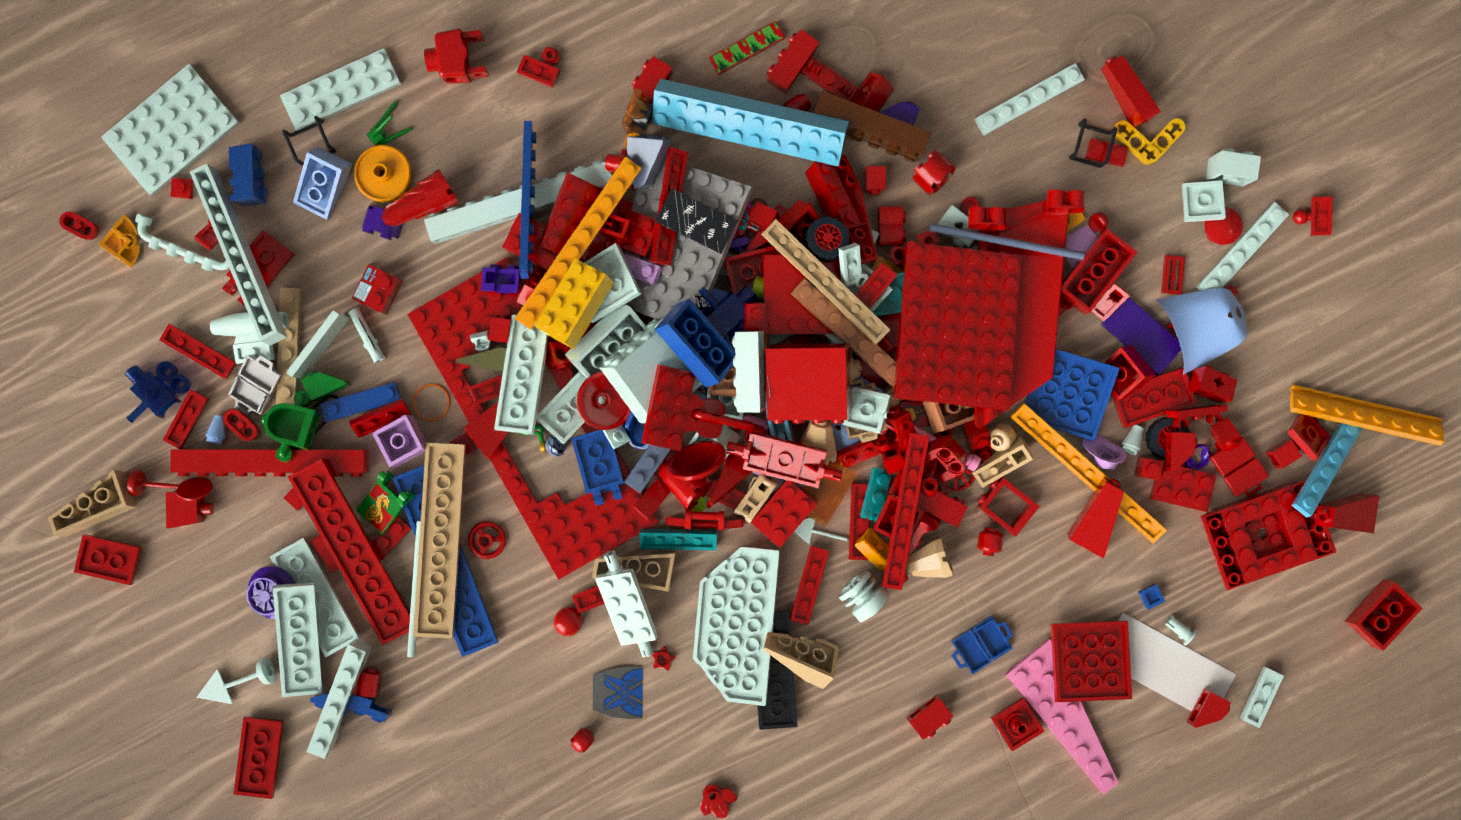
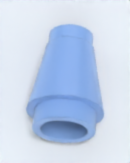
M214 415L205 435L207 442L222 444L223 440H225L226 425L223 416Z

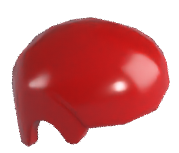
M564 607L554 616V628L562 636H573L581 629L583 617L580 613L578 614L577 609Z

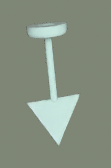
M262 658L256 664V673L225 684L219 669H217L196 698L233 704L227 688L256 677L266 685L272 684L276 681L277 677L275 666L269 658Z

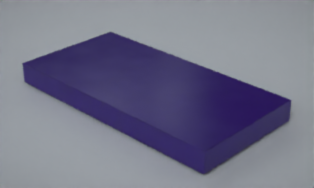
M1130 297L1100 324L1124 346L1133 345L1157 375H1160L1181 351L1179 341Z

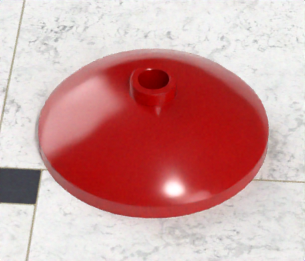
M602 371L590 375L579 388L577 408L580 416L589 426L599 430H611L622 425L629 417L631 410ZM599 397L603 398L602 403L598 402Z
M700 441L682 448L681 451H678L669 462L670 473L676 479L683 481L703 479L720 468L726 457L725 449L722 444L716 441Z

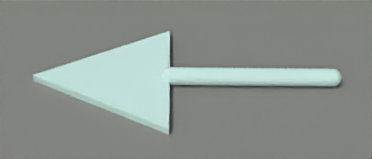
M816 517L804 519L794 531L808 544L810 543L812 533L844 541L848 540L847 537L813 529Z

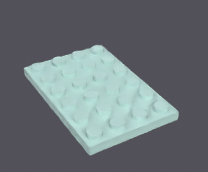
M188 64L101 136V138L147 193L154 196L170 183L172 178H176L237 127L240 122L194 67Z

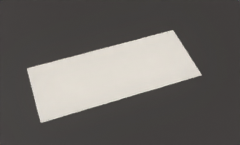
M1122 613L1118 621H1128L1131 678L1190 711L1193 710L1204 688L1224 698L1236 674Z

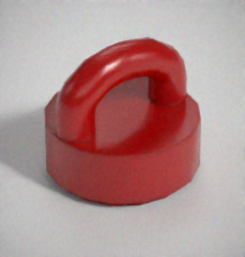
M1101 212L1093 214L1088 220V226L1094 232L1105 230L1109 224L1108 217Z

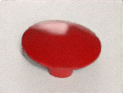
M1225 207L1226 217L1224 220L1205 221L1204 228L1207 239L1210 242L1228 245L1240 237L1243 230V222L1235 210Z

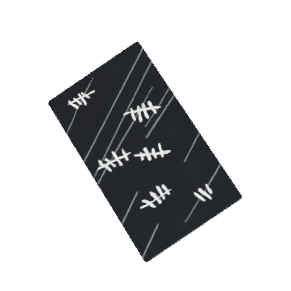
M674 189L670 190L655 222L720 254L723 252L738 222L736 219Z

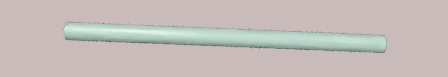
M417 521L407 657H415L416 636H413L421 521Z

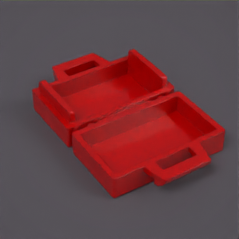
M1241 437V444L1231 451L1222 452L1217 443L1214 444L1217 452L1210 455L1209 458L1219 474L1224 476L1223 480L1234 497H1238L1243 493L1250 497L1262 489L1260 482L1267 479L1269 475L1258 458H1254L1255 453L1244 437ZM1257 485V488L1248 493L1249 489Z

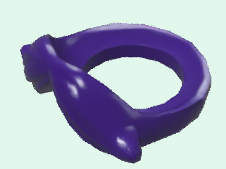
M1205 444L1197 445V448H1202L1201 463L1199 464L1189 458L1186 460L1185 468L1190 467L1198 470L1208 464L1211 452H1208V447Z

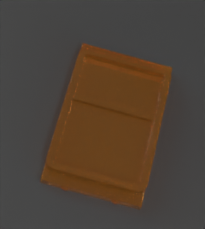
M832 460L829 461L827 467L843 470L840 482L823 478L820 481L819 488L804 486V489L818 500V504L808 517L825 527L857 476L856 473L842 466V464L836 461L832 463Z

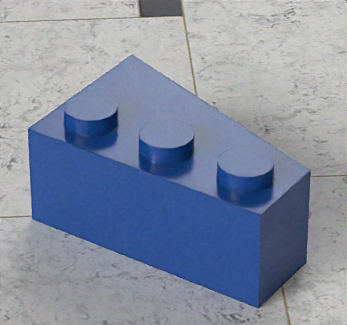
M252 143L229 147V168L233 170V178L229 179L231 186L233 185L234 194L230 195V201L243 207L266 204V198L268 197L267 189L263 183L265 172L260 162L262 160V153Z

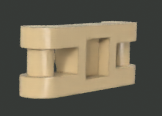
M760 474L734 510L735 514L743 516L748 523L752 521L778 484L774 479L770 480L767 478V475ZM761 483L767 486L765 491L759 488ZM746 504L752 507L750 512L744 508Z

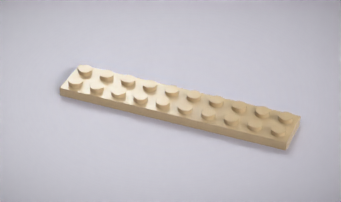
M426 442L413 636L454 638L466 445Z

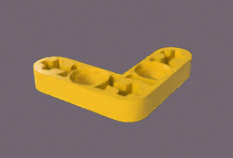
M1175 118L1168 122L1151 141H1148L1125 120L1118 121L1112 129L1117 127L1115 138L1121 144L1129 147L1128 150L1142 163L1151 165L1181 136L1186 126L1183 120ZM1177 124L1179 126L1178 130L1171 135L1168 134L1173 129V125ZM1124 126V132L1120 134L1118 132L1119 127ZM1129 133H1132V135L1128 137V139L1126 140L1125 137H1127ZM1159 137L1166 138L1167 145L1165 147L1158 144ZM1132 138L1140 140L1138 148L1131 145ZM1146 146L1144 151L1140 153L1139 150ZM1152 152V158L1148 160L1146 158L1147 153Z

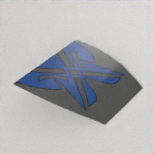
M643 666L618 667L593 674V710L616 718L642 719Z

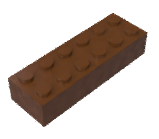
M822 91L814 111L815 114L849 121L846 135L851 136V140L867 142L868 146L874 149H879L880 147L885 149L886 153L893 156L898 154L903 156L904 160L911 163L920 160L932 133Z

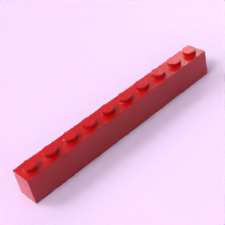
M171 449L170 473H178V476H190V473H197V476H209V473H216V476H228V473H235V476H248V473H255L254 476L263 477L267 476V473H274V477H284L286 473L294 474L324 458L334 477H343V473H351V477H362V473H369V450L310 449L308 451L297 449L293 450L294 456L291 461L282 462L276 457L277 449Z

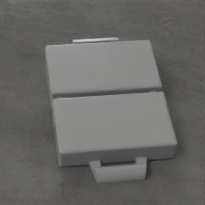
M251 354L246 356L238 373L239 376L236 377L228 393L230 397L236 400L235 408L246 415L250 414L252 410L259 415L264 413L272 393H274L283 375L273 368V362L261 355L258 358ZM239 402L242 403L243 405L247 406L249 409H247V408L243 407L242 405H240Z

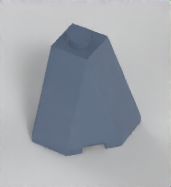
M652 134L627 137V158L641 167V170L631 183L634 185V188L642 189L645 188V185L653 184L671 144V138Z

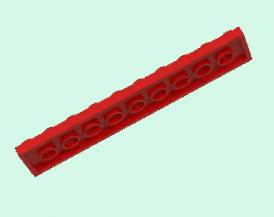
M322 458L288 476L289 481L381 644L384 645L409 632L410 611L325 459Z

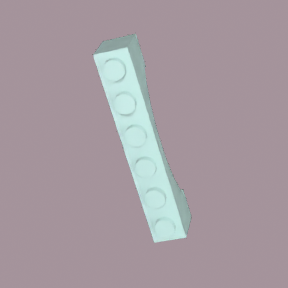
M356 639L347 645L307 749L308 753L325 759L332 752L339 735L338 731L346 706L373 646Z

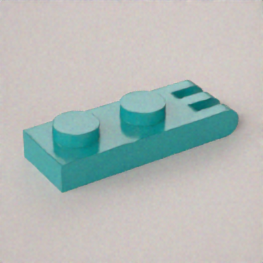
M872 467L860 514L861 518L867 517L868 520L876 522L884 506L892 476L886 470Z

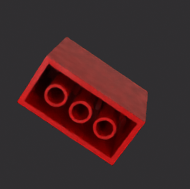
M850 343L771 344L765 349L767 420H773V423H785V420H793V423H804V420H812V423H824V420H832V423H844V420H848L851 415Z

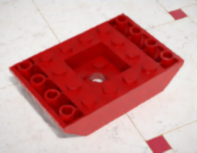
M1306 480L1274 487L1250 497L1214 508L1200 517L1227 591L1337 552L1329 528L1315 525L1317 508L1312 516L1305 517L1291 506ZM1260 528L1266 531V535L1262 539L1257 535Z

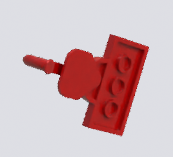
M657 365L641 443L681 451L684 432L696 430L698 435L714 439L721 434L723 425L733 427L735 431H751L755 428V425L752 422L725 416L726 408L722 401L712 398H706L702 401L699 396L693 394L695 375L692 372Z

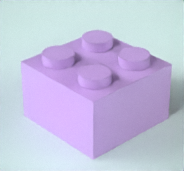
M404 415L372 433L389 467H399L425 453L426 440L412 415Z

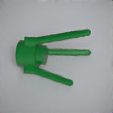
M396 101L393 102L379 121L366 134L375 145L380 143L385 145L387 142L412 130V127H409L385 138L387 133L383 128L393 118V115L389 114L397 105Z

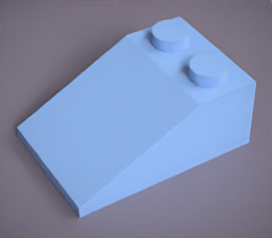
M320 147L307 152L293 203L326 220L329 219L348 180L352 163Z

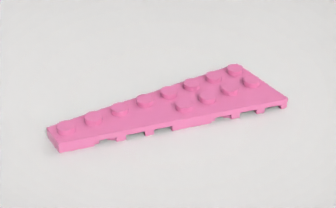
M1048 638L1005 674L1096 787L1105 795L1119 782L1081 701L1055 702L1052 642Z

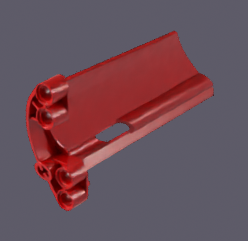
M1058 189L1049 190L1044 201L1007 209L1003 207H969L968 228L979 230L980 233L1065 249L1068 214L1083 213L1085 211V192L1082 190H1071L1068 192ZM979 240L978 250L1021 255L1011 407L1053 378L1064 256ZM975 407L974 424L980 429L1005 410Z

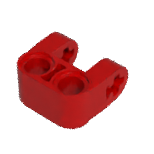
M943 436L928 443L925 462L938 458L942 464L937 467L935 476L941 482L948 481L964 472L967 454L955 439L950 436Z

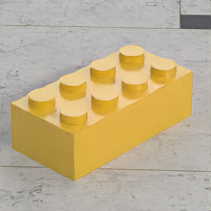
M574 259L536 322L535 327L544 334L575 349L614 282L605 273Z

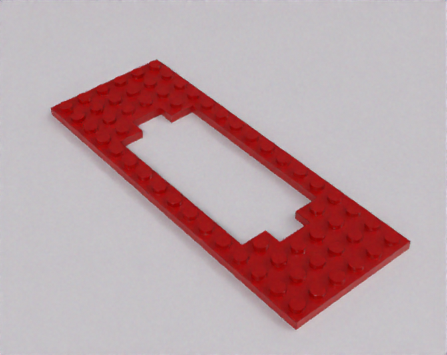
M506 257L495 265H501V269H507L508 265L512 264ZM482 272L407 314L469 423L484 413L485 409L482 404L475 406L468 388L471 385L463 371L471 366L456 363V359L479 353L475 349V343L471 341L470 335L489 330L491 317L497 318V314L506 315L511 320L512 315L519 313L523 307L522 304L517 302L523 288L521 280L519 293L481 291ZM549 336L548 343L555 341L554 338ZM556 352L557 358L563 360V355ZM546 354L545 364L558 387L562 390L575 375L570 366L560 371L557 368L550 369ZM586 422L581 426L585 434L599 430L589 426ZM503 441L490 458L558 580L640 534V528L648 529L659 523L654 513L646 520L633 508L643 494L642 492L641 494L625 483L619 485L623 496L622 499L614 500L612 490L603 492L602 496L605 504L598 506L595 505L592 493L584 494L565 505L557 492L538 503ZM615 449L625 482L630 471L618 450Z

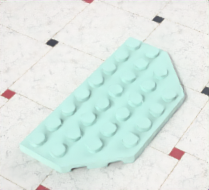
M742 546L700 581L693 659L701 666L714 686L716 685L728 702L766 706L771 655L764 651L763 647L767 632H773L780 550Z

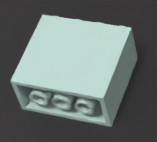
M654 319L649 322L647 329L636 333L629 344L625 343L619 347V352L614 356L611 355L603 361L604 365L600 367L637 420L644 424L646 423L657 365L691 372L654 330L663 319ZM696 376L692 393L702 385Z

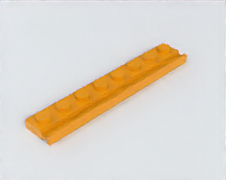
M1292 385L1289 388V391H1291L1290 412L1439 446L1445 442L1444 430L1441 425L1442 418L1297 385Z

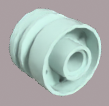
M868 570L851 579L838 595L841 601L847 599L844 603L846 607L854 603L856 604L851 612L860 622L875 615L890 597L882 586L872 589L877 580L875 578L868 580L871 576Z

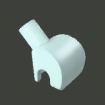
M489 330L470 335L471 341L475 343L476 350L483 351L491 348L490 341L488 340Z

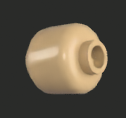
M999 424L989 432L991 448L996 451H1005L1016 441L1014 429L1007 424Z

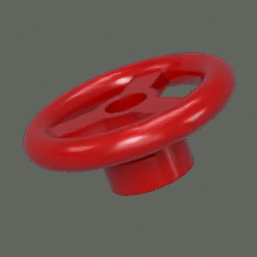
M483 521L471 529L468 535V545L475 556L481 559H493L504 550L506 536L498 524L491 521ZM491 527L495 529L499 533V535L491 536L490 534L485 533L482 528ZM476 532L479 535L477 544L480 547V551L474 545V535ZM484 537H487L489 539L488 544L484 543ZM500 541L496 551L485 554L487 548L491 547L493 542Z

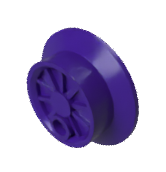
M266 566L257 570L250 578L246 593L251 609L266 618L275 619L273 586L296 584L292 576L284 569L276 566Z

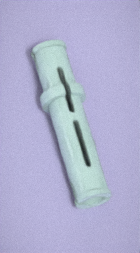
M357 307L350 310L348 314L364 342V348L368 350L374 364L381 362L385 359V356L378 346V340L374 338L360 308Z

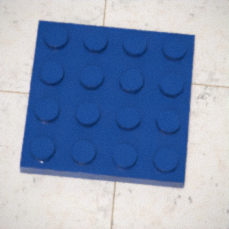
M1056 349L1053 378L1028 394L1025 403L1054 429L1095 441L1120 368Z

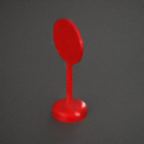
M133 470L129 475L127 484L129 495L134 497L142 495L146 486L176 489L177 496L187 501L202 499L208 496L213 489L212 482L205 478H192L181 484L146 482V475L142 470Z

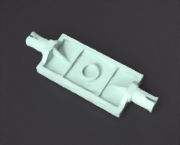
M611 551L606 552L603 556L609 570L605 574L597 575L595 579L620 644L622 646L637 643L642 657H649L654 653L649 641L656 640L658 634L634 570H625L622 565L620 566L615 551H612V554Z

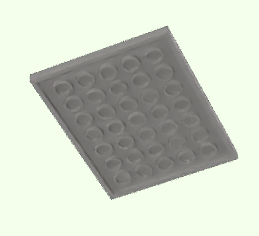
M665 158L653 184L645 185V188L642 189L638 188L632 202L631 211L654 219L657 218L666 163ZM686 166L682 193L736 219L738 222L721 254L677 232L670 266L650 262L651 253L649 258L622 250L623 254L663 268L656 286L635 279L641 295L629 301L626 305L635 312L661 320L664 319L675 304L690 298L696 305L694 296L710 295L753 188Z

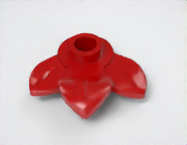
M709 784L703 790V799L699 805L700 811L704 816L712 812L718 818H726L729 812L728 804L735 802L737 797L729 788H720L715 784Z

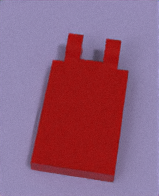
M263 230L250 245L252 254L268 288L295 254ZM230 270L226 274L230 280L221 289L233 296L238 287ZM240 296V297L237 299V301H239L241 304L245 305L244 302H243L242 297Z

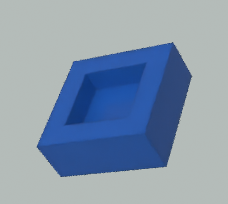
M1155 583L1138 591L1147 610L1166 602L1158 585Z

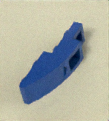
M330 691L311 697L310 702L315 703L316 707L323 709ZM351 695L344 715L353 710L355 714L368 715L376 722H385L390 718L392 710L374 704L376 698Z

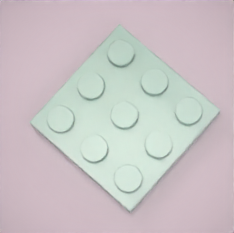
M617 243L584 262L605 273L614 282L593 317L592 323L641 295V291Z

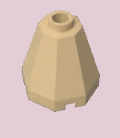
M811 420L798 443L828 450L824 463L827 466L829 461L832 460L833 463L837 457V445L832 423L830 420H824V423H812Z
M942 536L934 538L908 556L906 564L908 573L911 572L913 576L946 578L953 576L954 571L951 559L947 553L948 549Z

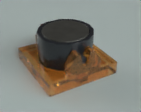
M637 88L633 92L622 120L623 129L627 134H631L634 128L646 132L652 120L653 104L645 101L643 91Z

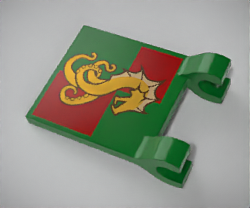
M389 470L386 473L381 471L378 474L376 483L356 509L381 535L386 533L404 506L415 496L410 490L407 492L402 491L397 496L386 485L394 477Z

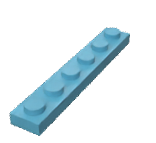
M1340 423L1291 505L1305 517L1313 515L1362 430L1361 427Z

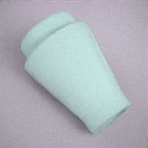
M1133 425L1122 442V448L1126 453L1136 455L1140 451L1144 428L1141 426Z

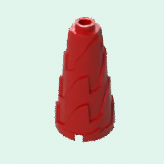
M438 169L418 182L417 186L402 194V197L386 206L381 217L386 226L389 224L391 227L399 226L410 220H417L430 213H437L448 207L458 204V201L442 172Z

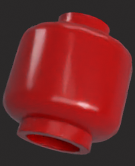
M984 528V531L979 532L977 548L983 551V555L994 556L995 553L1002 551L1004 536L999 533L1000 530Z

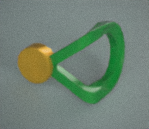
M535 425V429H540V432L534 431V434H537L539 438L541 453H546L544 427L542 425Z

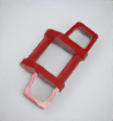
M685 510V519L666 517V525L685 527L686 530H691L692 528L718 529V531H724V529L743 528L744 519L724 521V511L696 512Z

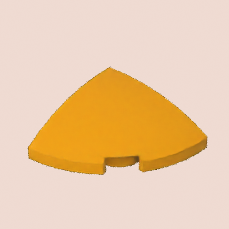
M124 214L98 244L130 268L135 264L140 251L137 238L138 232L131 220Z

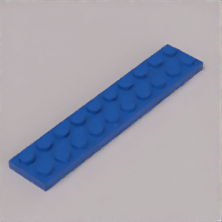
M424 465L393 477L398 494L402 491L407 492L410 490L415 495L404 506L415 537L417 521H421ZM460 542L454 638L463 657L494 645L499 640Z

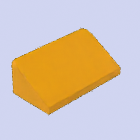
M868 528L856 542L855 547L879 570L885 569L889 546L871 528Z

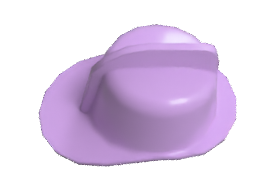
M1100 435L1096 436L1095 441L1086 438L1082 440L1084 448L1093 455L1096 466L1102 469L1114 471L1118 464L1127 458V453L1123 448Z

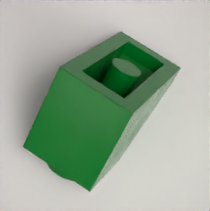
M317 370L307 373L306 378L301 380L311 401H319L351 385L349 381L324 372H317Z

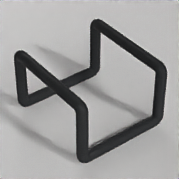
M314 116L316 123L293 133H289L285 129L282 130L295 162L302 166L304 162L297 158L289 137L296 136L318 126L326 147L330 149L328 152H336V149L329 144L321 126L323 120L318 116Z
M1083 119L1078 124L1081 127L1075 151L1069 156V159L1102 168L1109 162L1117 127L1107 131L1086 125L1087 119ZM1084 129L1107 135L1112 134L1105 161L1101 164L1075 157L1079 151Z

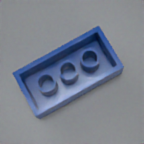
M690 298L675 304L654 329L705 387L720 383L733 366L735 350L703 313L697 309Z

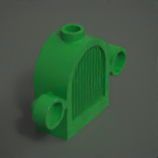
M298 391L294 395V405L288 403L277 404L262 416L261 422L264 424L267 435L281 443V447L276 451V457L282 462H289L293 459L294 452L290 448L291 446L309 451L321 414L316 410L305 408L311 403L305 391Z

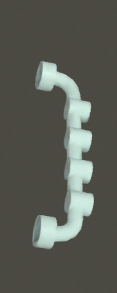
M137 213L135 221L138 222V234L142 239L149 242L148 247L159 251L162 247L167 249V255L176 258L178 255L184 256L183 261L195 265L196 261L202 263L201 268L213 272V269H229L227 261L224 263L217 262L214 259L148 234L146 226H151L153 219Z

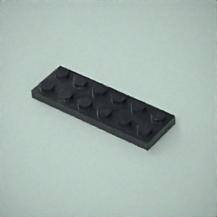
M789 610L775 611L773 633L787 634L791 637ZM771 656L766 706L757 705L759 730L798 727L794 672Z

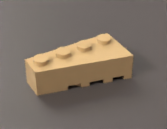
M111 471L106 478L96 482L88 491L78 495V498L73 502L66 504L48 517L53 535L68 537L136 508L134 496L129 495L128 479L125 472Z
M675 553L617 557L620 566L622 565L625 570H634L640 587L669 592ZM605 558L595 559L593 579L597 575L608 572L609 568Z

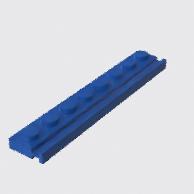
M524 121L519 265L521 279H529V272H533V260H530V254L534 252V242H530V235H534V223H531V216H535V205H531V198H535V186H532V180L536 179V168H532V162H536V150H533V143H537V132H533L532 121Z

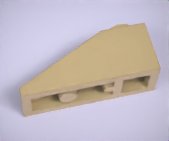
M1019 436L1009 449L1001 452L996 451L972 473L983 488L1033 460L1031 450L1023 438Z

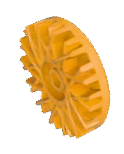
M376 145L368 148L359 156L354 168V179L358 189L369 199L381 203H391L396 201L397 198L402 197L407 188L411 187L413 169L408 158L397 148L389 145Z

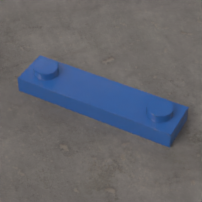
M394 382L324 402L320 406L325 422H330L388 405L400 400L401 397L397 383Z

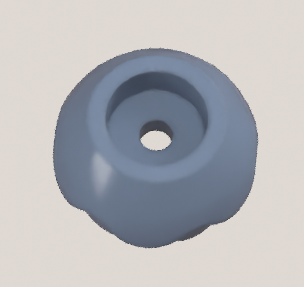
M552 434L549 435L545 442V448L550 455L559 457L564 454L566 445H563Z

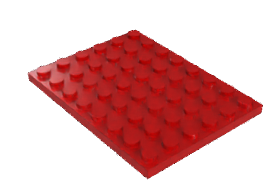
M916 242L906 243L893 399L1010 410L1021 255Z

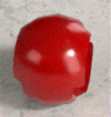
M580 728L570 741L573 749L581 753L588 750L595 739L591 730Z

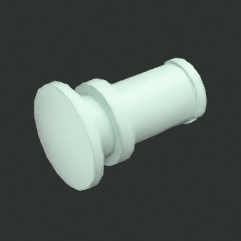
M1173 615L1165 623L1166 626L1178 634V638L1184 639V645L1191 642L1197 633L1196 629L1191 631L1189 626L1182 624Z

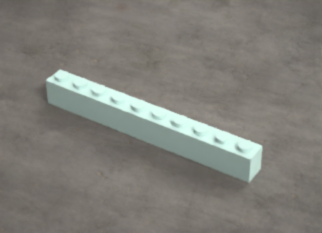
M603 160L595 161L592 163V166L586 168L585 166L577 167L574 169V172L570 173L602 189L612 177V173L606 170ZM567 172L558 173L552 179L548 177L538 180V183L532 185L535 186V198H531V205H535V212L554 206ZM522 185L518 190L508 189L501 192L502 195L496 197L489 195L484 197L483 201L477 203L476 201L468 202L462 208H449L443 214H430L429 218L424 219L430 241L434 244L441 243L515 219L518 213L521 214Z
M207 163L190 171L259 340L271 346L287 338L218 171Z

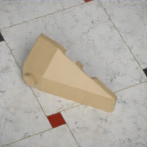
M767 632L763 650L803 680L824 689L834 679L839 651L838 646L823 639L808 640L802 636L794 638L787 634Z

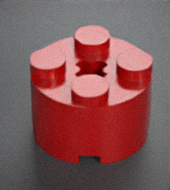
M936 150L930 153L927 157L928 161L924 165L920 163L915 168V174L912 177L913 181L929 196L939 191L949 180L948 174L951 173L953 175L957 169L942 153Z

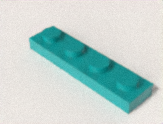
M640 528V549L717 551V530Z

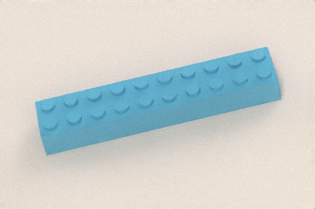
M660 79L654 90L651 124L839 166L849 121Z

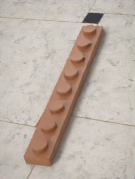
M804 278L790 294L841 341L850 343V349L894 388L896 362L877 344L875 345L837 307Z

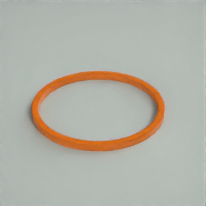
M435 384L422 386L416 391L413 398L415 412L421 418L429 421L442 418L447 413L450 405L447 392L441 386ZM428 386H435L443 390L448 401L445 412L434 419L425 418L420 415L415 406L417 394L421 389Z

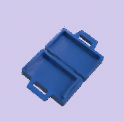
M992 616L987 617L972 627L975 634L971 629H968L951 640L956 648V651L951 656L960 669L968 667L970 672L974 674L991 663L990 659L994 661L1012 649L1008 642L1013 635L1005 622L997 624ZM999 627H1004L1008 634L1006 637ZM957 654L961 656V658L964 661V664L960 663L956 656Z

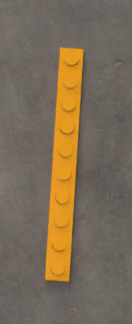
M627 157L623 159L516 315L515 320L530 330L533 328L573 260L581 258L641 170L640 166Z
M1025 402L1011 415V418L1094 492L1104 477L1110 480L1105 473ZM1124 491L1118 513L1154 544L1167 529Z

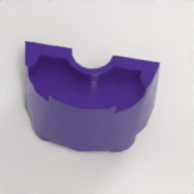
M369 205L362 224V231L372 235L374 232L381 233L380 237L392 240V237L398 239L403 224L393 227L390 224L386 226L381 217L384 214V209Z
M490 264V268L483 267L481 291H494L504 294L519 293V266L508 265L507 269H501V265Z

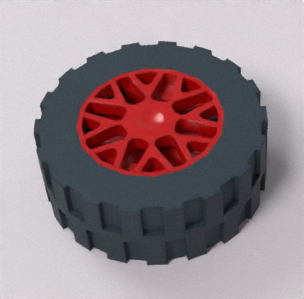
M829 216L820 217L818 220L813 221L807 229L804 246L820 262L835 261L839 258L838 248L849 245L848 229L837 218Z
M1161 418L1158 421H1154L1149 426L1145 439L1147 448L1151 451L1150 453L1159 459L1165 460L1166 432L1191 433L1189 427H1183L1182 421L1181 428L1173 427V420L1175 418Z

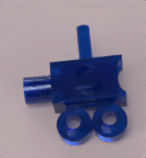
M746 285L736 295L729 292L718 302L703 286L698 292L712 307L705 317L735 350L730 339L735 336V332L744 331L745 303L752 302L757 295ZM736 325H738V331L732 330Z
M163 361L158 364L156 375L149 371L145 373L138 365L132 366L126 371L125 376L134 384L129 389L142 403L126 419L133 423L147 408L156 416L164 418L169 407L181 402L176 393L185 394L189 391L191 387L189 378L178 374L176 365L169 361ZM170 369L171 372L169 375H167L166 372ZM183 382V387L179 388V384Z

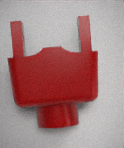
M459 28L438 32L434 36L435 48L424 49L427 71H438L439 76L446 84L472 83L471 79L489 77V72L485 66L470 68L467 43L485 41L481 30L463 32Z

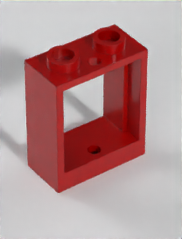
M1001 477L989 485L991 489L987 494L983 493L977 500L979 504L976 507L1009 534L1016 537L1040 506L1005 478ZM1003 486L1027 504L1010 526L987 508L988 504Z

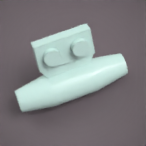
M248 312L234 313L211 320L210 330L212 334L236 336L233 345L236 364L243 363L246 356L250 354L256 358L261 355L268 360H275L273 345L270 346L259 340ZM277 312L283 327H288L289 318L287 313Z

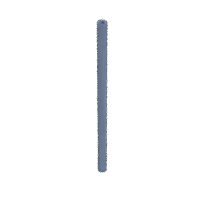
M932 223L929 229L932 232L1083 260L1085 252Z

